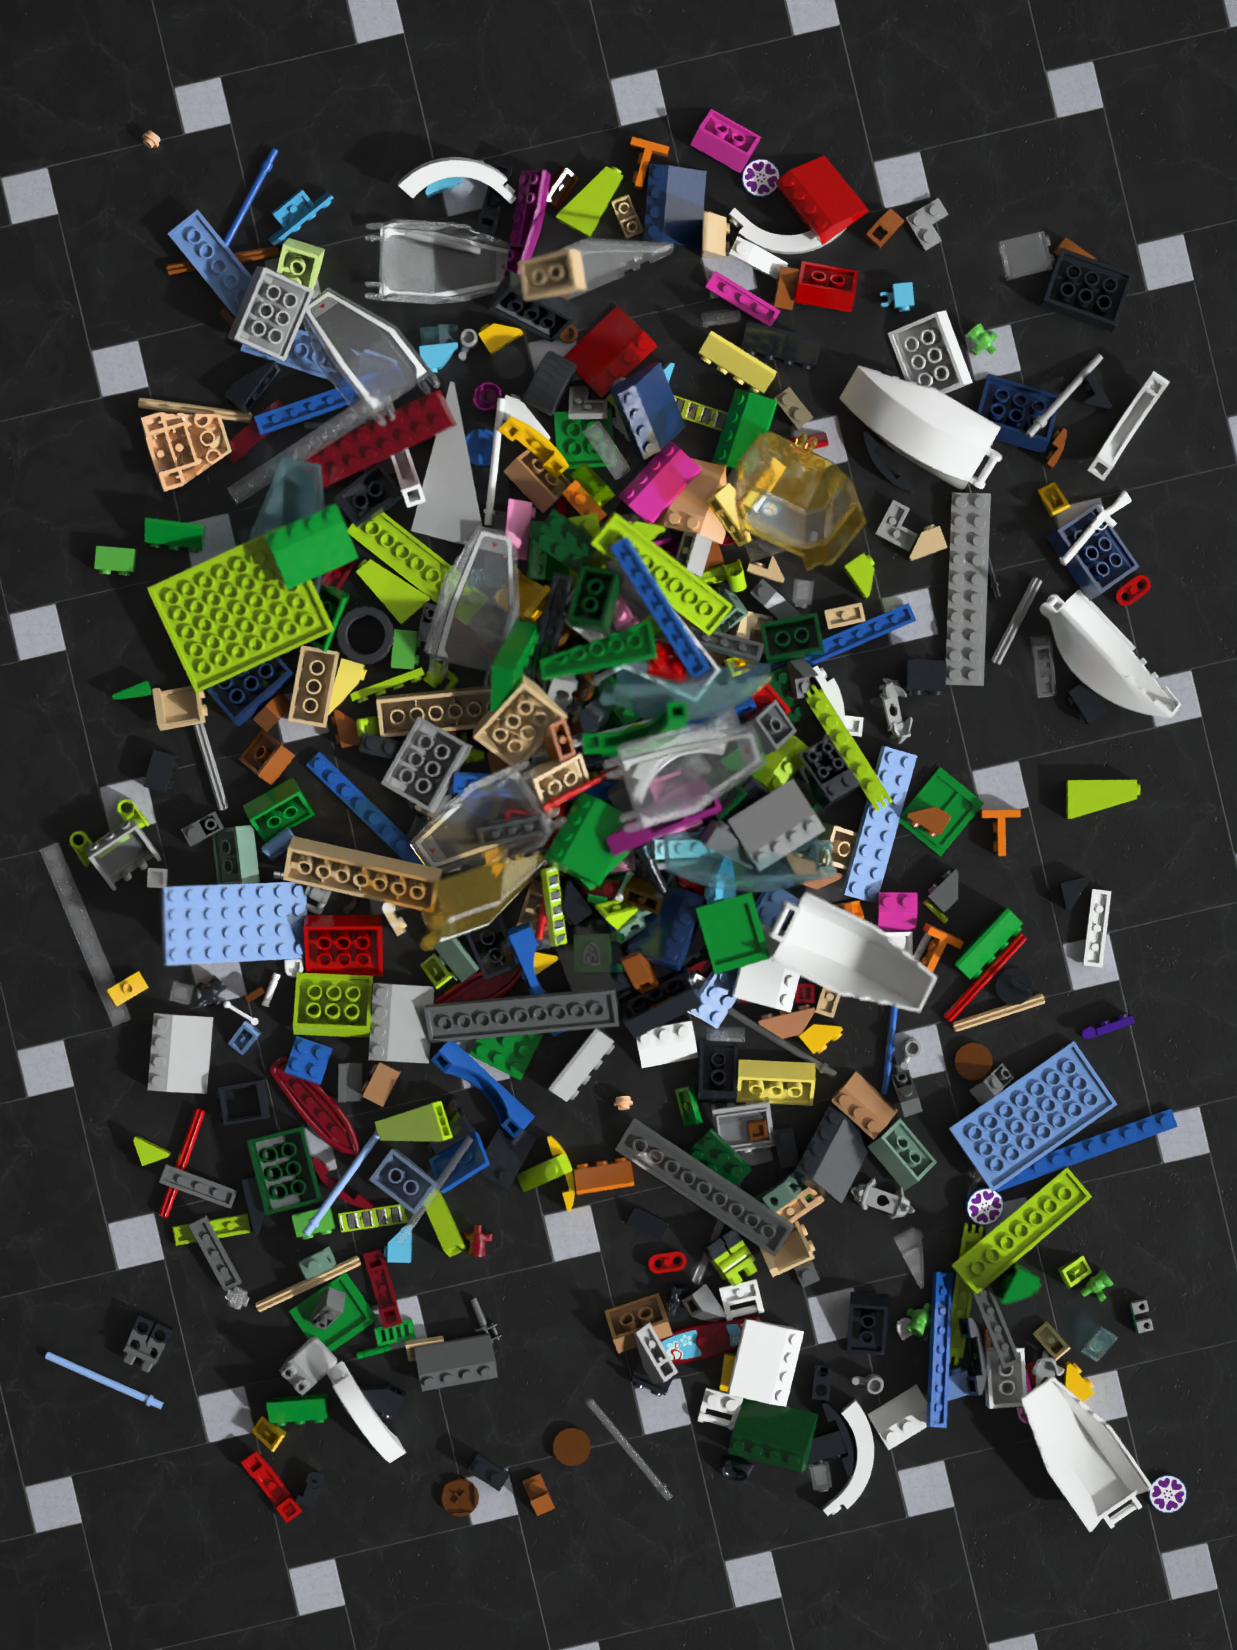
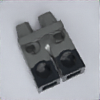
M140 1313L125 1346L123 1362L133 1365L135 1358L138 1357L143 1360L139 1368L149 1372L153 1365H156L174 1328L158 1321L150 1338H148L156 1319Z

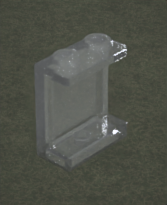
M1044 231L998 243L1006 281L1053 269L1055 260L1053 254L1049 253L1050 239L1048 235L1045 236Z

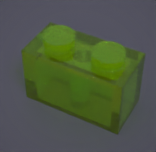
M585 462L571 474L572 478L581 485L600 508L615 496L608 485Z

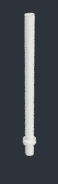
M503 398L497 399L486 509L483 512L485 513L484 525H492L493 514H495L493 509L502 434L498 428L503 424L505 399Z

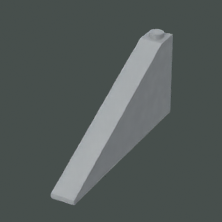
M450 382L446 402L457 425L435 437L422 487L426 502L418 504L411 531L474 547L481 530H484L454 382Z

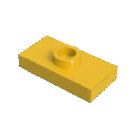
M138 971L106 990V993L114 1007H117L149 987Z

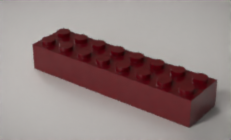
M437 390L300 457L316 491H320L434 437L457 424L441 390Z

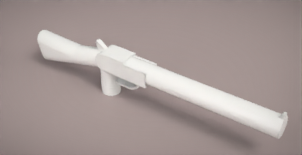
M1123 491L1113 505L1104 510L1101 507V512L1067 553L1062 558H1059L1063 565H1067L1094 531L1103 530L1107 525L1112 529L1117 524L1110 515L1131 502V498L1126 491ZM1105 522V527L1100 529L1099 526Z

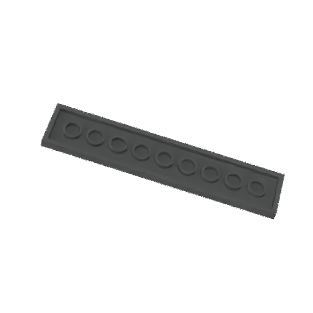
M615 987L424 1006L430 1043L620 1025Z
M635 1118L615 1149L774 1257L795 1226Z

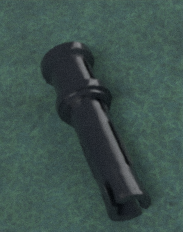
M648 842L633 848L634 851H637L640 857L639 862L645 866L655 888L660 894L666 892L668 886L655 862L656 855L651 851L650 843Z

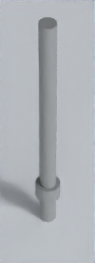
M1097 354L1048 409L1033 421L1034 424L1025 433L1027 437L1032 438L1039 429H1042L1047 424V420L1101 362L1103 357L1100 354Z

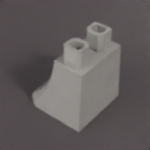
M314 1336L310 1337L286 1359L279 1371L295 1387L298 1393L304 1395L327 1374V1370L337 1364V1358L318 1337Z

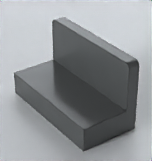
M339 1063L338 1102L362 1101V1063Z

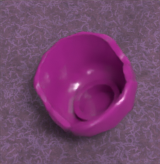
M492 382L482 383L475 389L473 402L477 408L483 411H493L497 408V399L503 396L502 391L498 385Z

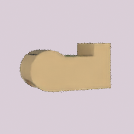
M748 612L749 614L733 627L731 635L749 640L752 627L757 623L756 615L753 612Z

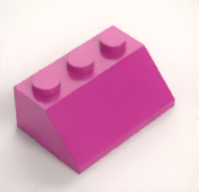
M711 109L698 128L690 145L698 151L711 156L716 161L727 165L732 170L741 173L761 137Z

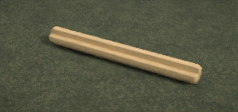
M1042 994L1030 997L1028 1001L1020 1005L1007 1004L953 1022V1027L956 1032L1044 1004L1045 999Z

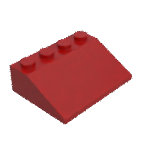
M825 155L791 169L775 181L779 192L822 245L869 212L868 208Z
M616 306L564 358L577 364L578 367L575 373L603 400L611 392L609 388L613 386L615 380L621 377L626 378L657 348V344L624 311Z
M305 915L306 973L383 976L382 915Z

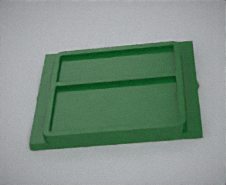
M939 767L901 813L899 823L941 857L984 803L966 789L963 784H960ZM935 806L951 815V818L941 836L935 835V837H932L924 832L926 828L920 825L917 828L908 823L909 819L906 818V815Z
M752 892L722 899L721 901L696 908L715 974L770 959Z
M347 1272L289 1311L308 1339L314 1336L318 1337L331 1352L378 1320ZM328 1287L346 1293L343 1313L325 1330L310 1324L309 1319L320 1295Z

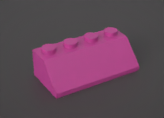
M670 441L618 497L643 521L652 524L702 469L685 452Z

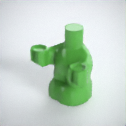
M981 323L976 325L966 335L975 343L974 348L971 350L975 356L981 353V350H987L990 355L997 351L992 343L998 336L994 332L988 334Z
M1101 1269L1095 1276L1089 1279L1086 1287L1080 1292L1084 1297L1093 1292L1102 1302L1106 1299L1102 1289L1112 1286L1113 1282Z
M925 1303L922 1309H908L906 1315L912 1319L906 1326L907 1331L915 1336L922 1337L925 1328L930 1329V1304Z

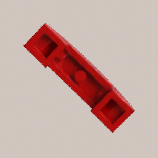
M257 1451L241 1462L251 1477H254L274 1503L277 1511L287 1523L302 1512L290 1491Z

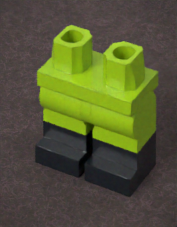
M730 1228L705 1245L702 1250L719 1272L723 1280L727 1279L732 1286H737L743 1281L738 1274L739 1271L743 1269L746 1276H750L757 1271L753 1263L756 1259L751 1255L750 1250L740 1237V1233Z

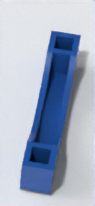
M529 921L509 929V936L506 937L509 947H514L516 953L513 955L517 965L521 964L523 967L521 974L524 981H529L531 987L528 988L530 995L548 994L541 986L534 971V955L537 940ZM565 1031L551 1032V1034L556 1036Z
M454 1041L447 1042L431 1059L443 1073L462 1078L479 1089L494 1107L500 1125L514 1139L535 1117Z

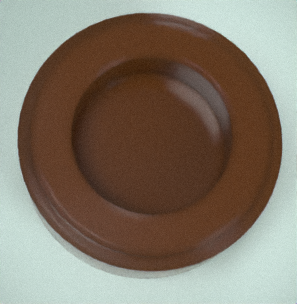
M570 324L559 335L560 340L566 344L574 343L578 338L577 328Z

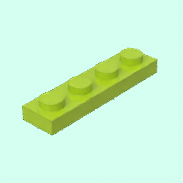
M422 667L353 692L350 694L353 702L362 703L369 700L368 696L375 694L377 697L386 694V689L393 687L394 690L404 687L405 682L411 681L413 684L421 681L425 672Z

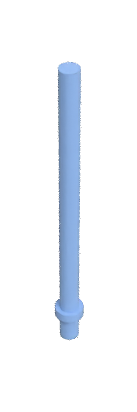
M376 1131L313 1218L308 1220V1225L303 1230V1234L309 1237L314 1228L319 1226V1221L380 1137Z
M47 1352L45 1359L145 1402L147 1406L151 1405L160 1410L164 1402L155 1399L153 1395L143 1394L51 1352Z

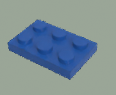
M475 1131L429 1159L430 1166L438 1183L437 1185L442 1193H446L490 1165L480 1136Z

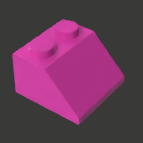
M878 892V928L881 931H916L917 892Z

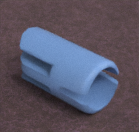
M287 827L266 842L261 849L270 860H275L288 850L291 839L295 835Z

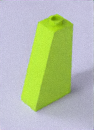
M606 166L557 214L556 220L590 239L623 180L622 171L613 166L611 168Z
M365 559L357 566L358 570L356 573L402 625L424 606V603H428L431 600L427 595L371 559L368 562Z
M1066 780V819H1073L1136 800L1137 795H1140V784H1137V780Z
M442 1101L375 1122L376 1132L382 1141L441 1142L453 1138Z
M436 1185L423 1205L444 1252L449 1257H452L466 1250L467 1247Z

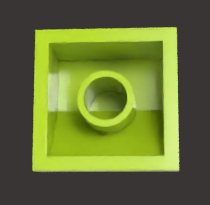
M863 553L845 565L843 570L865 600L870 596L875 570L873 565L875 563L869 554L865 556Z

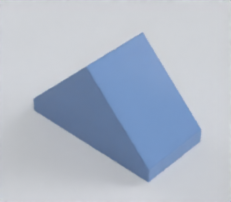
M245 1021L228 1044L243 1056L262 1032L248 1021Z

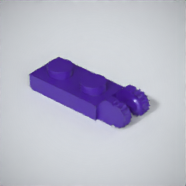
M1127 1013L1116 1016L1117 1020L1109 1022L1108 1019L1099 1022L1096 1028L1092 1026L1084 1027L1081 1030V1035L1085 1039L1094 1038L1134 1024L1135 1021L1132 1015L1128 1016Z

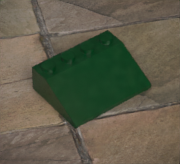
M304 1125L247 1140L265 1215L323 1200Z
M744 1398L733 1429L728 1453L803 1472L807 1468L818 1414L789 1406L773 1405Z

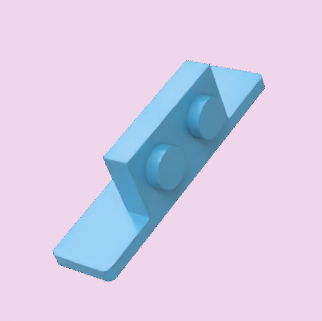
M302 189L298 190L271 212L282 228L268 240L273 246L282 244L291 232L295 233L301 228V224L316 216L317 211L329 206L333 196L327 191L312 202Z

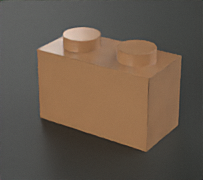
M381 1061L378 1065L374 1064L370 1072L373 1076L370 1082H365L361 1090L364 1092L362 1097L383 1107L401 1071Z

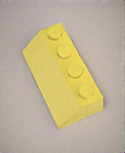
M713 331L710 332L698 354L703 362L708 365L713 363L718 366L716 369L724 375L729 373L734 376L733 380L740 385L745 383L750 386L749 390L758 395L760 393L764 395L777 371Z
M739 1060L736 1102L746 1103L747 1100H753L754 1103L765 1102V1097H768L770 1104L813 1106L815 1063Z

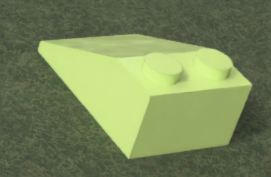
M288 238L283 244L276 273L314 290L325 249Z

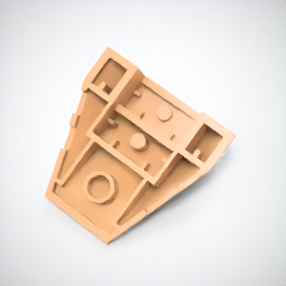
M691 458L702 470L652 524L663 526L666 531L672 529L680 532L698 533L713 540L712 542L723 545L727 530L705 500L720 487L727 484L726 466Z

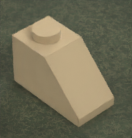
M932 524L923 528L924 532L920 533L909 556V561L947 548L940 526L935 527Z

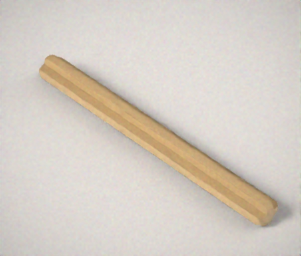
M139 398L138 407L142 409L192 415L220 414L223 420L250 423L252 420V413L250 412L246 415L241 411L148 398Z
M354 1256L314 1277L296 1283L256 1302L255 1306L258 1312L264 1311L362 1264L359 1256Z

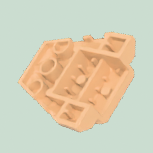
M159 412L140 418L152 463L164 492L184 486L194 477L232 452L220 414L192 415Z

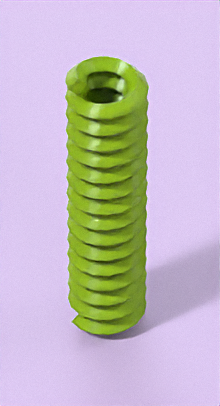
M929 899L923 902L943 924L947 922L948 918Z

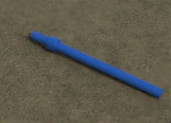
M271 148L266 160L262 161L261 169L223 239L227 246L232 241L267 172H270L273 167L272 163L279 152L275 148Z
M892 1005L890 1006L881 1094L889 1095L898 1007Z

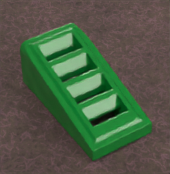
M146 680L114 693L112 697L116 700L152 696L153 692L150 682Z
M412 1319L402 1320V1324L383 1328V1325L374 1327L378 1346L416 1338ZM405 1324L408 1326L409 1335L405 1334ZM397 1326H400V1331H401V1336H400V1337H398V1334H397V1329H396ZM389 1328H392L394 1338L390 1339ZM381 1330L385 1331L386 1340L382 1339Z

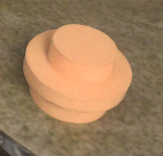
M148 131L142 135L143 143L147 147L157 148L159 146L160 138L154 132Z
M630 1096L615 1098L614 1106L618 1107V1110H627L629 1106L633 1105Z

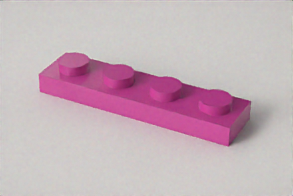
M717 271L714 272L705 286L709 291L766 326L771 327L780 313V310Z

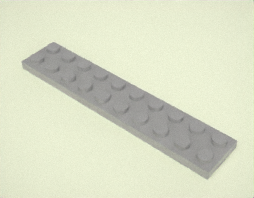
M952 493L946 685L984 686L991 494Z

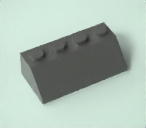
M490 1333L414 1347L422 1391L498 1378Z

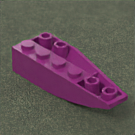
M521 170L504 277L510 271L520 275L518 262L530 259L535 249L544 219L551 175L545 170Z
M703 777L667 792L641 813L653 815L671 809H682L693 804L713 789ZM714 796L695 811L641 825L637 815L608 836L606 842L614 857L715 815L721 811L722 807L717 796Z

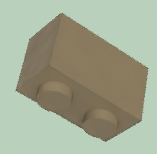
M790 387L774 398V400L778 401L777 406L796 430H799L812 420L813 416Z

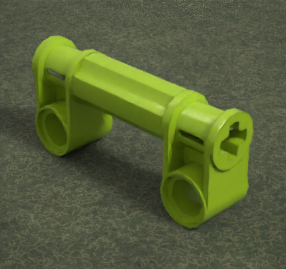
M740 559L727 565L723 563L704 569L702 577L697 576L707 585L727 580L732 592H740L747 587Z
M125 798L119 802L117 810L124 821H130L132 818H134L136 823L141 821L138 823L141 829L150 825L145 815L139 810L132 799ZM122 803H130L132 810L124 812L121 808ZM77 830L70 836V844L83 865L87 868L91 861L89 858H86V849L92 844V841L84 831ZM135 830L96 855V857L101 859L104 855L135 836L137 832ZM77 834L82 835L84 838V842L81 845L74 842V836Z

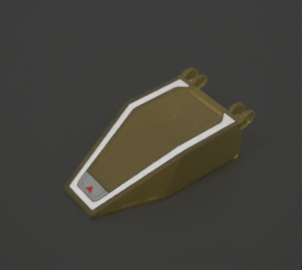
M548 849L533 852L531 857L527 858L524 855H519L516 857L517 860L510 861L509 858L502 859L434 883L433 889L439 903L426 907L421 911L430 934L422 939L420 948L423 951L433 950L436 944L488 927L541 872V869H544L548 864L545 859Z

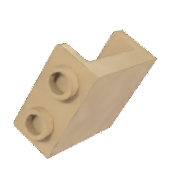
M193 686L161 691L160 688L152 689L157 725L160 731L206 723L205 716H208L206 704L203 705L202 698H205L204 690L196 693Z
M798 1220L795 1221L794 1228L775 1257L759 1246L772 1277L815 1259L812 1253L815 1251L812 1241L806 1240L807 1230L804 1224H799Z

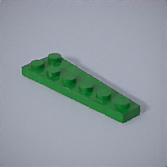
M651 620L628 627L627 630L619 633L609 634L610 636L600 640H593L592 643L584 646H577L569 651H563L539 660L543 681L657 658Z

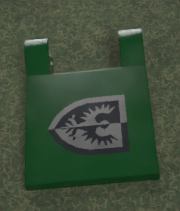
M623 933L574 935L575 974L625 972L623 964H612L611 941H624L625 935Z

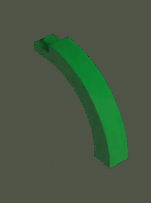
M668 702L664 710L657 717L634 728L609 733L582 734L583 755L601 754V757L626 755L652 748L671 739L687 724L688 712L686 702Z

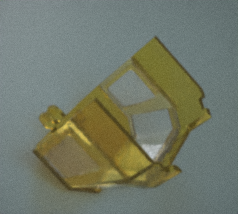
M773 432L761 434L737 463L734 505L743 540L747 539V531L802 557L806 571L822 564L824 566L832 565L866 523L852 480L833 461L812 452L817 445L818 439L812 437L804 448L803 445L808 439V435L804 432L798 436L796 443Z

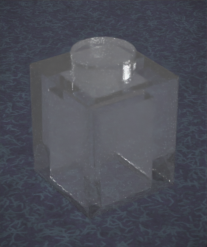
M794 579L791 603H795V607L807 608V605H811L814 581Z
M174 981L169 1000L189 1005L195 985Z
M828 1462L819 1465L810 1464L809 1469L813 1490H817V1492L828 1491V1488L832 1487Z

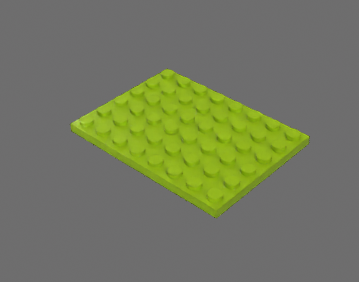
M286 524L147 588L196 693L334 631L312 580L287 590L267 546L264 536L285 527Z

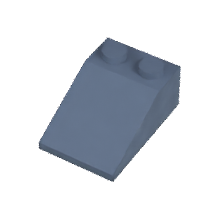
M391 1149L369 1179L414 1215L438 1184L397 1149Z

